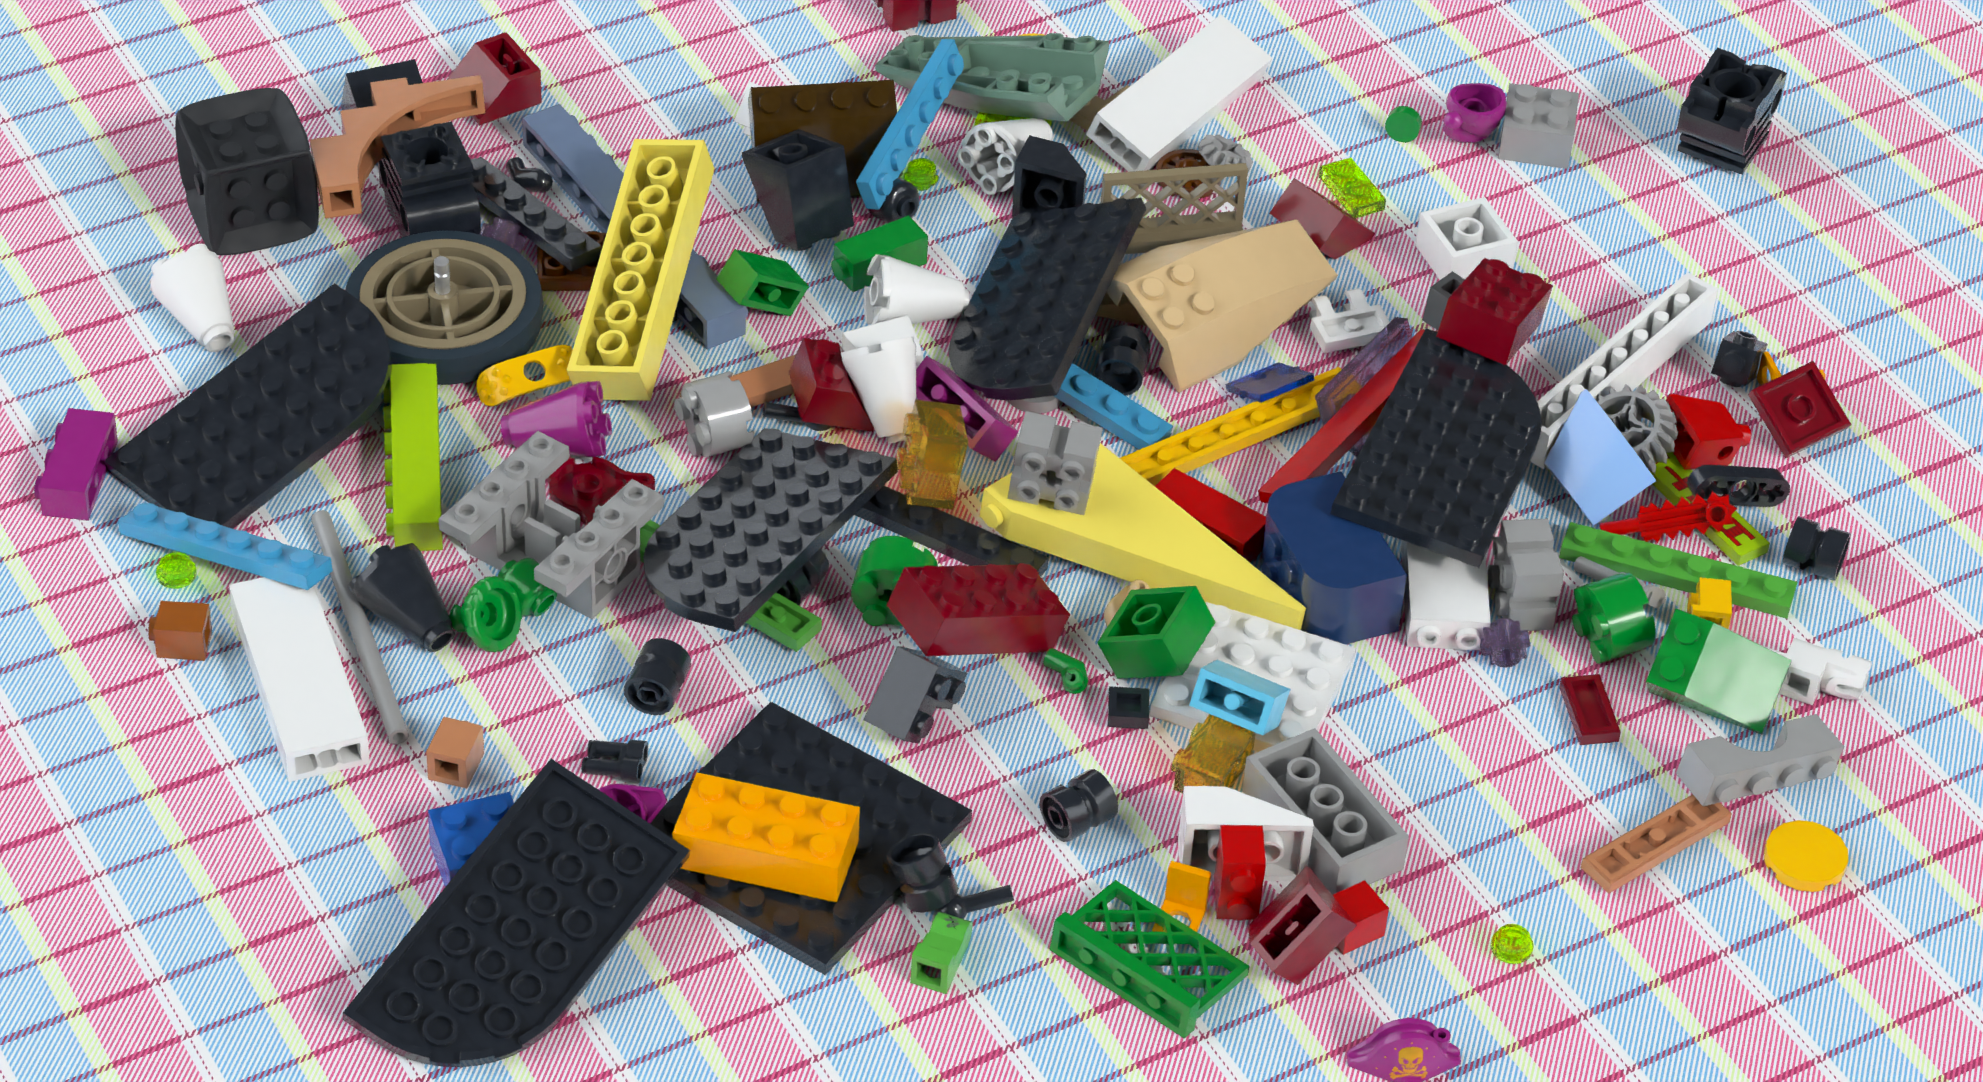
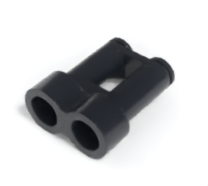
M632 739L628 743L589 740L587 747L588 758L584 757L582 760V774L621 777L622 782L640 783L643 767L646 765L648 758V742ZM603 756H614V757L618 758V760L599 759V758H601V757H603Z

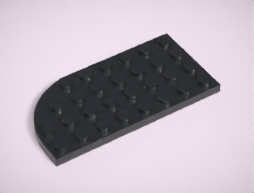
M1119 198L1112 202L1086 203L1079 207L1053 208L1049 211L1031 214L1024 212L1013 216L969 301L968 307L952 334L949 345V359L955 374L973 390L983 392L985 398L1022 400L1057 395L1146 211L1142 198L1127 200Z
M334 283L104 461L107 471L148 503L234 529L354 434L377 410L382 402L381 394L387 380L391 379L392 357L384 328L367 306Z
M1426 328L1333 502L1330 514L1479 568L1535 453L1541 434V412L1536 398L1528 385L1508 365L1436 337L1438 332Z
M764 428L753 438L752 443L747 444L653 533L647 543L643 557L645 578L651 594H657L663 599L665 608L676 615L704 625L736 632L898 472L897 458L880 455L874 451L867 452L849 448L844 444L823 442L809 436L784 433L778 429Z
M550 759L343 1011V1020L391 1052L424 1064L441 1067H470L489 1064L511 1057L541 1040L560 1022L689 858L690 850L553 759Z

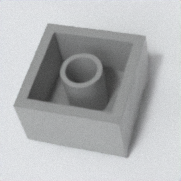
M1509 83L1498 159L1568 169L1574 139L1579 93L1569 92L1564 89L1555 90L1534 87L1529 84Z

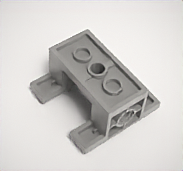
M537 431L439 518V530L465 543L468 554L498 570H501L511 560L518 562L523 558H533L539 563L534 568V580L554 590L557 593L556 601L593 619L641 574L640 528L664 507V495L631 479L603 506L598 505L595 508L593 520L580 530V515L549 499L546 501L545 480L569 459V446Z

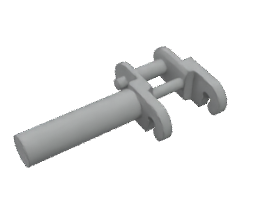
M1582 556L1578 557L1574 563L1575 571L1596 580L1621 574ZM1636 578L1646 593L1649 601L1648 605L1659 608L1665 603L1666 593L1663 589L1652 584L1646 585L1644 581Z

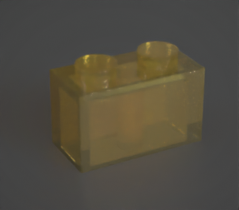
M1209 714L1203 724L1198 722L1195 725L1188 746L1185 750L1180 748L1173 759L1171 771L1175 772L1173 790L1183 794L1184 786L1232 788L1245 768L1246 757L1253 754L1256 733Z

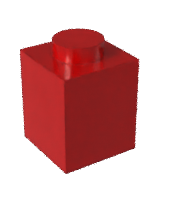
M1365 880L1333 894V897L1357 924L1336 946L1343 955L1385 936L1389 907Z

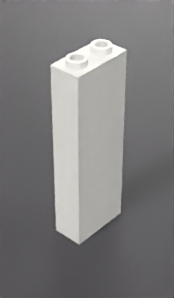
M1220 14L1097 112L1086 135L1128 172L1151 170L1157 165L1161 157L1176 150L1259 82L1273 58Z
M1401 540L1402 568L1407 574L1404 591L1407 647L1486 651L1491 624L1486 555L1478 568Z
M265 577L229 584L232 615L288 782L370 764L368 735L315 586L305 590Z

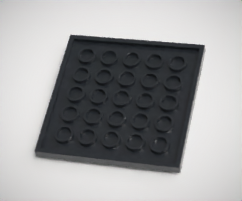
M770 702L698 773L860 807L859 841L837 902L680 869L667 886L826 975L902 895L900 890L902 883L895 879L887 859V853L894 843L913 833L931 832L938 837L944 851L971 822L972 810L779 705ZM695 776L664 805L650 823L672 839L673 830Z

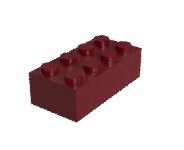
M1024 563L1018 565H927L924 567H904L887 603L889 609L925 656L1048 652L1050 648H1054L1071 615L1059 601L1058 596L1042 580L1038 571L1030 564Z

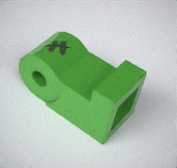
M939 911L932 922L929 933L925 935L922 943L917 944L912 953L910 983L947 994L968 948L973 928L972 921ZM928 965L941 969V977L934 978L928 976L924 972V968Z

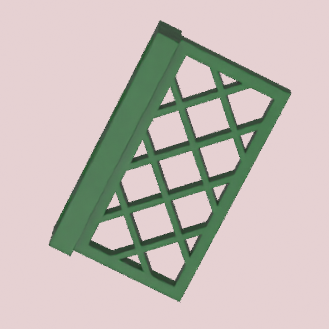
M1117 880L1113 881L1073 915L1065 911L1054 921L1050 951L1182 1038H1186L1193 1032L1197 1019L1247 977L1249 973V965ZM1116 897L1127 904L1130 910H1108L1107 904ZM1084 922H1103L1104 931H1095L1084 924ZM1110 922H1132L1134 931H1112ZM1140 922H1155L1163 928V932H1142ZM1116 944H1136L1138 953H1128ZM1144 944H1166L1167 953H1145ZM1174 944H1189L1196 949L1197 953H1175ZM1150 966H1170L1171 975H1162ZM1178 966H1199L1201 975H1179ZM1208 966H1223L1231 973L1228 975H1209ZM1184 988H1204L1205 995L1199 999Z

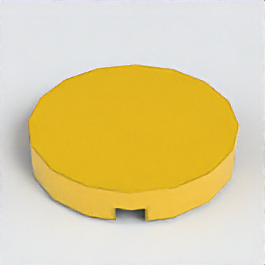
M1797 820L1781 824L1772 830L1764 849V862L1768 870L1771 867L1776 873L1775 878L1786 886L1800 891L1817 892L1824 890L1825 886L1834 883L1833 886L1836 885L1844 876L1849 862L1848 849L1842 838L1830 828L1810 821Z

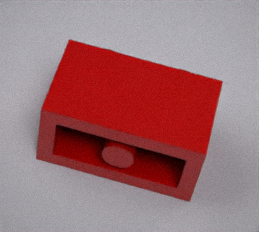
M1220 825L1214 873L1216 919L1254 920L1259 915L1266 868L1263 826Z

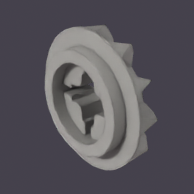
M1206 135L1199 143L1198 150L1209 165L1246 163L1249 172L1253 164L1249 151L1242 149V145L1233 142L1231 138L1226 139L1221 135Z

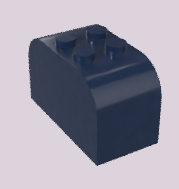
M1339 471L1289 483L1272 493L1267 507L1261 567L1264 575L1306 607L1301 631L1342 644H1349L1399 631L1407 574L1379 531L1330 514L1333 502L1346 479L1343 473Z

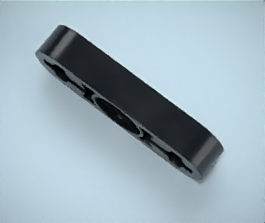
M1702 465L1696 468L1687 479V487L1694 497L1696 494H1699L1704 500H1707L1712 491L1718 496L1729 494V504L1737 506L1773 507L1782 503L1790 493L1789 483L1781 472L1775 468ZM1746 480V483L1742 488H1740L1737 491L1731 492V489L1735 484H1737L1740 481Z

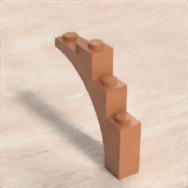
M477 75L408 85L407 78L370 82L373 106L340 111L343 135L310 139L311 155L316 170L317 188L325 219L362 213L361 195L365 181L374 166L383 158L381 136L485 113L481 76Z

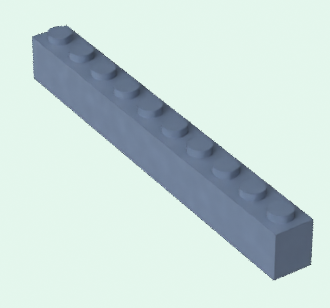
M561 104L522 117L524 147L602 233H607L624 173L616 166L612 156L605 154L597 145L595 138L591 134L588 135L579 125L576 117L570 115ZM692 249L676 307L677 317L708 350L746 335L748 309L747 306L739 305L716 280L718 276L709 267L706 259Z

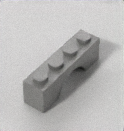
M1814 714L1785 721L1771 751L1747 750L1730 743L1721 736L1688 743L1676 774L1700 804L1707 806L1832 776L1845 746L1821 718Z

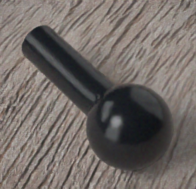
M765 402L763 407V417L804 423L815 431H825L832 427L830 425L801 421L798 407Z
M1006 885L964 897L957 893L949 903L934 910V914L936 916L940 911L964 919L967 913L1012 902L1014 897L1011 886Z

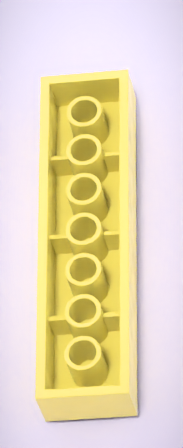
M634 139L567 368L572 385L586 381H600L603 389V400L651 401L714 173V166L704 140Z

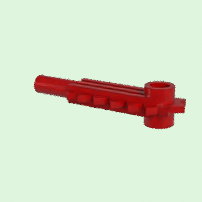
M1712 491L1707 500L1696 494L1691 503L1681 496L1675 506L1668 499H1665L1661 508H1658L1650 501L1647 507L1639 505L1637 517L1599 523L1600 530L1618 535L1640 532L1645 542L1653 538L1658 543L1663 533L1672 540H1674L1678 531H1681L1689 538L1694 528L1704 535L1709 526H1712L1720 533L1724 525L1733 524L1731 515L1737 510V507L1729 504V494L1718 496Z

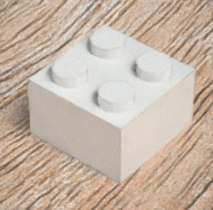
M1485 197L1420 212L1415 246L1440 280L1452 271L1466 279L1484 258L1498 259L1507 263L1509 268H1514L1518 241Z

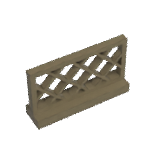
M1246 163L1106 173L1103 174L1101 203L1119 199L1111 193L1112 186L1128 185L1131 187L1120 198L1126 200L1133 199L1140 194L1148 200L1145 203L1146 211L1125 254L1146 253L1160 246L1243 230L1242 220L1248 168ZM1237 176V181L1226 190L1217 184L1225 177ZM1199 179L1203 182L1190 193L1181 187L1189 180ZM1155 182H1164L1167 186L1155 196L1146 190ZM1212 189L1219 196L1209 204L1205 205L1198 200L1207 191ZM1176 192L1183 199L1170 208L1163 201ZM1226 202L1234 206L1233 211L1214 212ZM1191 204L1200 210L1196 214L1179 215ZM1155 207L1164 213L1161 217L1144 218Z

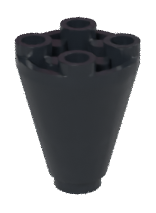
M414 543L398 546L393 549L389 545H383L376 549L369 558L371 563L349 583V590L362 606L419 647L426 648L429 652L441 650L450 643L455 632L451 628L452 621L423 554Z

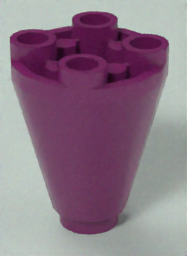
M600 381L577 383L511 410L510 414L502 415L501 434L505 445H514L515 448H519L539 431L569 446V455L590 458L605 456V436H611L612 422L609 413H603L602 411L603 389Z

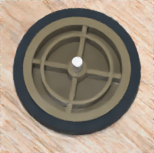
M431 231L405 236L389 242L374 250L357 265L349 277L345 291L367 306L380 321L388 339L392 364H436L438 385L476 381L479 375L492 365L525 355L535 343L542 325L544 305L538 275L529 261L503 242L470 232Z

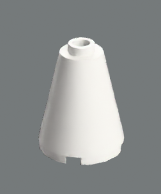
M876 254L869 264L867 275H873L870 287H864V315L867 324L872 325L906 315L909 316L912 324L958 318L969 305V290L964 289V284L960 280L887 255Z
M914 336L841 352L845 369L878 437H887L888 444L910 439L909 431L916 430V344Z

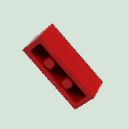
M1176 468L1171 470L1155 485L1158 490L1249 563L1262 552L1266 516Z

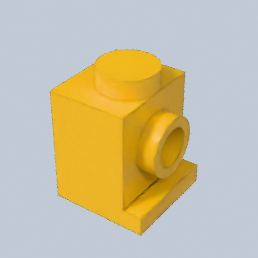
M1700 577L1696 585V593H1689L1687 613L1729 629L1732 616L1731 580Z

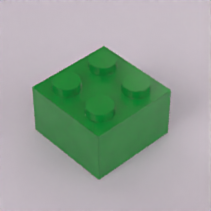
M1196 586L1136 589L1129 592L1097 643L1117 679L1161 676L1176 677L1183 675L1188 669L1189 664L1216 622Z

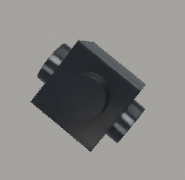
M1731 332L1721 341L1711 373L1720 376L1722 383L1732 387L1748 385L1757 378L1762 352H1766L1768 344L1757 340L1755 335L1748 332Z

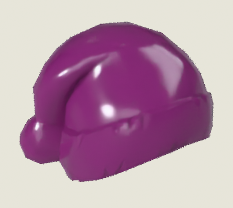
M1467 83L1453 87L1448 93L1446 100L1448 113L1443 119V131L1449 138L1461 143H1474L1486 139L1497 129L1505 115L1507 105L1505 93L1501 88L1485 83Z

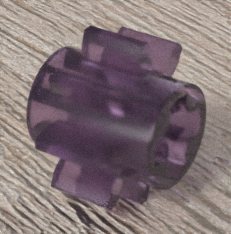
M495 217L492 225L483 223L480 235L503 242L520 254L526 240L523 235L519 234L521 225L500 217Z
M1501 618L1493 621L1490 624V628H1483L1484 638L1481 639L1480 643L1481 654L1483 656L1490 655L1491 665L1495 664L1499 667L1507 668L1517 665L1522 658H1527L1526 648L1531 646L1528 630L1520 629L1519 621Z

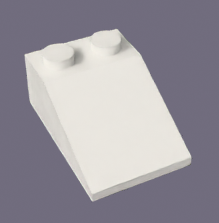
M1184 786L1178 834L1179 863L1210 871V880H1214L1220 825L1263 826L1266 858L1264 881H1292L1306 866L1308 867L1314 826L1313 819L1228 787Z

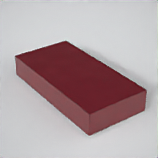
M1600 674L1562 677L1559 689L1579 744L1619 742L1621 731Z

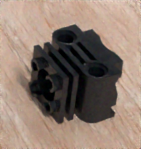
M1717 47L1703 71L1691 83L1689 95L1681 105L1677 131L1681 133V142L1678 145L1677 151L1743 175L1769 137L1770 131L1768 129L1772 123L1770 119L1781 100L1787 73L1768 65H1747L1745 60L1739 58L1734 53Z
M452 121L381 136L383 158L378 162L379 182L385 193L386 207L396 223L401 238L431 231H461L481 234L480 207L477 194L472 185L474 183V177L471 173L473 172V164Z

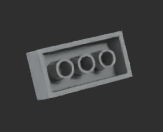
M1315 728L1246 757L1242 791L1245 794L1313 819L1314 826L1308 867L1332 895L1364 880L1370 885L1404 869L1409 840L1408 834Z

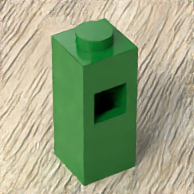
M908 215L834 244V260L831 262L833 274L837 280L842 281L852 292L863 289L865 286H871L873 275H867V271L872 258L876 254L887 255L919 267L927 264L928 235Z

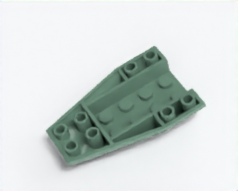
M1061 33L1036 36L923 37L912 35L904 38L898 46L890 50L886 56L875 64V69L886 78L894 80L895 83L911 90L941 39H954L959 54L963 58L964 68L943 103L989 114L1068 122L1098 94L1109 51V41L1095 40L1093 36L1070 38L1064 37Z

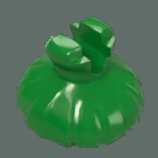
M498 576L485 577L469 589L467 596L463 597L464 603H462V607L454 604L449 617L452 621V628L457 632H467V635L477 647L486 652H502L513 644L517 634H519L522 620L521 606L518 593L508 580L505 581Z

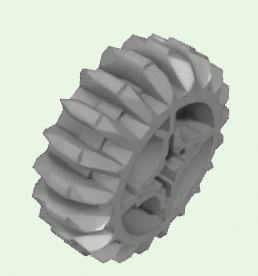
M1625 384L1620 392H1616L1610 386L1609 395L1603 397L1598 394L1597 403L1619 429L1648 470L1655 473L1656 462L1667 464L1668 457L1666 453L1674 452V440L1678 439V431L1674 412H1671L1669 403L1665 398L1660 399L1655 390L1647 393L1642 385L1635 391H1632L1627 384ZM1642 417L1654 423V427H1646V424L1641 422Z

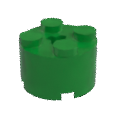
M901 536L876 538L870 542L866 550L863 549L851 587V597L855 606L863 613L862 618L867 624L871 626H882L883 624L902 626L887 606V603L904 567L938 566L934 555L928 549L924 548L922 552L912 546L913 540Z
M1616 574L1574 589L1578 613L1572 616L1573 626L1579 637L1586 636L1589 640L1591 654L1596 663L1600 664L1654 644L1656 636L1654 617L1646 618L1642 605L1648 604L1649 601L1643 587L1633 574Z

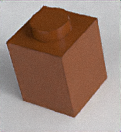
M161 601L157 617L151 616L148 627L149 641H155L157 658L206 660L212 636L209 604Z

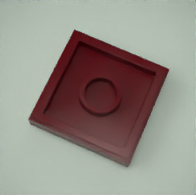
M1814 361L1751 390L1748 394L1785 458L1832 437L1852 425Z

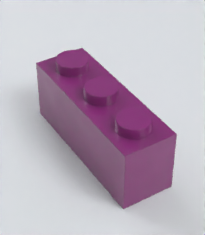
M928 356L917 367L916 398L972 450L996 462L1019 432L950 368Z
M68 408L63 423L57 424L55 445L53 449H48L46 452L43 476H37L35 481L34 495L36 499H40L42 516L89 521L107 472L104 461L114 453L118 443L114 413Z

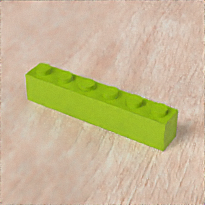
M392 364L391 379L387 380L383 390L384 403H391V406H384V428L391 429V432H384L385 456L392 455V459L384 460L385 481L393 482L392 486H385L386 509H393V513L385 514L386 536H394L395 547L414 543L420 551L443 550L442 531L439 530L442 505L436 364Z

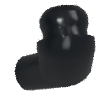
M514 157L507 161L506 168L511 179L528 192L539 191L545 193L551 189L553 180L550 174L545 173L541 169L526 168L523 160L519 157Z

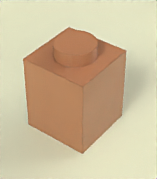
M443 717L426 751L428 780L467 789L484 756L483 726L468 721Z

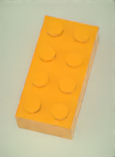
M697 772L672 833L675 841L690 850L689 858L680 869L837 902L859 841L860 807Z

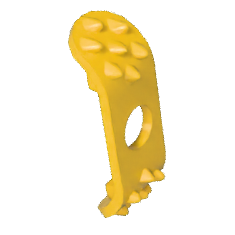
M556 345L497 363L485 369L479 375L476 387L481 402L486 406H498L515 397L571 381L567 368L573 351L572 347ZM531 362L540 364L545 371L544 378L540 381L527 379L523 372L524 366Z

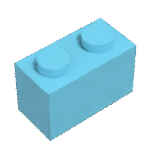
M1217 659L1200 669L1189 706L1263 736L1279 726L1291 689Z

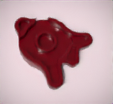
M592 457V463L575 464V458H569L546 479L549 483L550 500L580 515V521L585 526L593 520L595 508L598 505L603 506L631 479L655 490V477L652 474L625 471L614 463L599 457Z

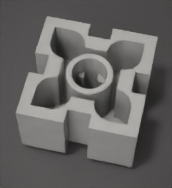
M1026 411L1017 441L1008 499L1035 505L1039 504L1040 499L1055 502L1054 509L1084 515L1093 483L1103 428L1072 421L1070 428L1055 425L1057 417Z
M1548 518L1502 520L1499 537L1493 538L1492 548L1495 560L1494 565L1488 566V584L1490 588H1495V610L1497 616L1503 617L1506 632L1553 630L1557 611L1555 599L1560 596L1564 573L1558 552H1554L1553 549L1554 538Z

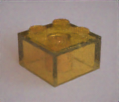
M915 399L912 413H906L904 418L903 436H907L905 447H899L896 455L898 470H901L899 488L905 490L907 504L953 510L968 445L960 405Z

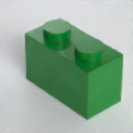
M734 249L716 279L739 305L787 316L793 314L810 287L786 261Z

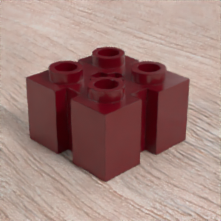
M874 0L878 8H883V17L892 32L918 27V21L925 20L930 24H938L957 18V0Z

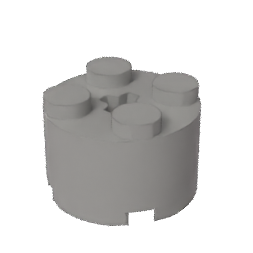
M730 371L685 383L682 387L681 397L674 400L677 417L680 421H685L689 433L687 435V445L693 456L702 455L703 457H710L744 447L753 442L754 431L747 433L746 424L747 421L753 420L750 403L739 379L735 381L730 380V377L733 375Z

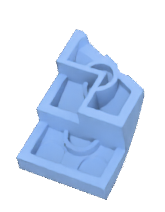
M1587 389L1583 390L1544 463L1563 490L1570 494L1585 517L1594 526L1654 483L1656 479Z

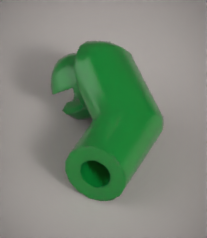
M1054 648L1048 650L1044 657L1043 665L1061 673L1063 687L1067 692L1072 694L1083 692L1089 683L1084 662Z

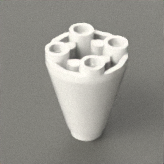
M1035 118L980 123L967 132L962 142V148L958 151V161L966 168L971 178L986 194L993 195L997 192H1005L1014 186L1015 161L1029 135L1052 141V129L1045 120Z
M195 244L186 252L180 253L171 259L164 258L155 262L151 267L153 277L150 280V289L157 300L208 351L218 352L230 346L234 341V326L223 264L216 253L209 251L205 244Z

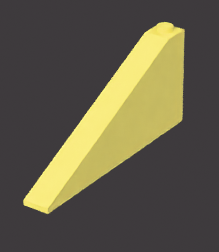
M1101 443L1084 515L1054 509L1055 502L1040 499L1039 504L1035 505L1008 499L1012 472L986 487L983 491L979 517L989 527L994 528L1008 540L1129 582L1142 580L1149 585L1150 589L1196 586L1205 603L1222 605L1232 610L1301 630L1306 607Z

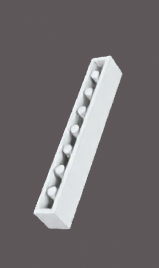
M1687 272L1538 400L1542 427L1531 462L1542 469L1546 467L1544 461L1552 446H1554L1565 421L1568 419L1583 390L1587 389L1596 401L1598 394L1603 397L1609 395L1610 386L1616 392H1620L1625 384H1627L1633 391L1712 321L1718 288Z

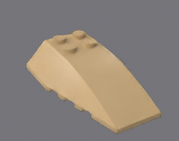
M1292 220L1157 247L1119 265L1107 293L1117 307L1129 301L1133 304L1164 348L1158 365L1176 391L1180 393L1238 365L1248 356L1250 351L1266 341L1274 330L1281 324L1284 325L1289 321L1297 310L1302 306H1306L1313 297H1316L1336 280L1338 275L1298 220Z

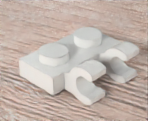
M1360 288L1346 291V296L1350 303L1343 305V312L1335 313L1326 295L1312 298V303L1316 310L1309 313L1311 318L1310 330L1323 353L1392 340L1394 329L1380 304L1369 306Z

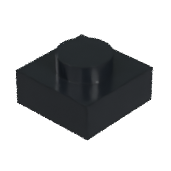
M1109 686L1107 727L1148 729L1149 689Z

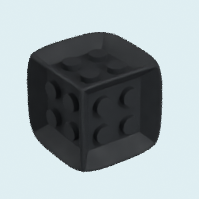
M259 88L201 100L177 111L175 133L180 175L186 191V199L191 215L205 245L210 251L215 252L216 255L243 254L295 242L316 232L319 223V201L315 165L304 127L292 102L281 89Z

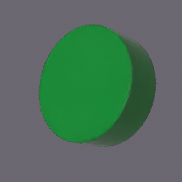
M1398 106L1392 109L1385 123L1387 134L1395 141L1403 143L1413 141L1418 136L1422 127L1421 116L1416 110L1408 106Z

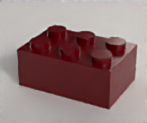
M1484 258L1448 298L1436 337L1506 365L1541 324L1553 285L1544 282L1536 274L1522 273L1509 268L1508 264L1501 260Z

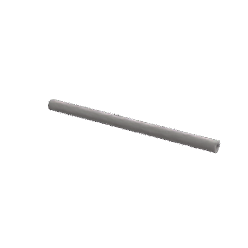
M325 510L317 511L311 516V522L323 555L331 557L333 572L330 575L390 743L401 744L408 739L409 733L364 608L348 588L353 577L329 512Z

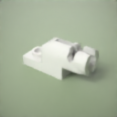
M1797 638L1793 639L1787 653L1768 648L1792 660L1779 694L1810 705L1814 704L1819 691L1842 699L1860 700L1869 678L1867 673L1871 669L1872 661L1855 655L1843 658V651L1826 649Z

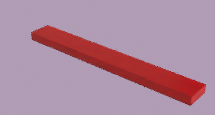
M1420 329L1258 490L1261 502L1268 503L1272 493L1281 486L1325 475L1375 425L1424 333V329Z

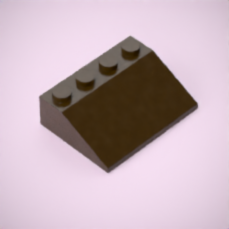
M894 80L751 87L748 97L752 148L797 129L844 145L851 198H862L856 181L897 114ZM756 194V202L757 204H760V201Z

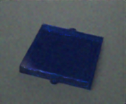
M1278 362L1225 385L1228 392L1240 395V398H1249L1262 403L1314 381V374L1301 370L1299 366L1292 367Z

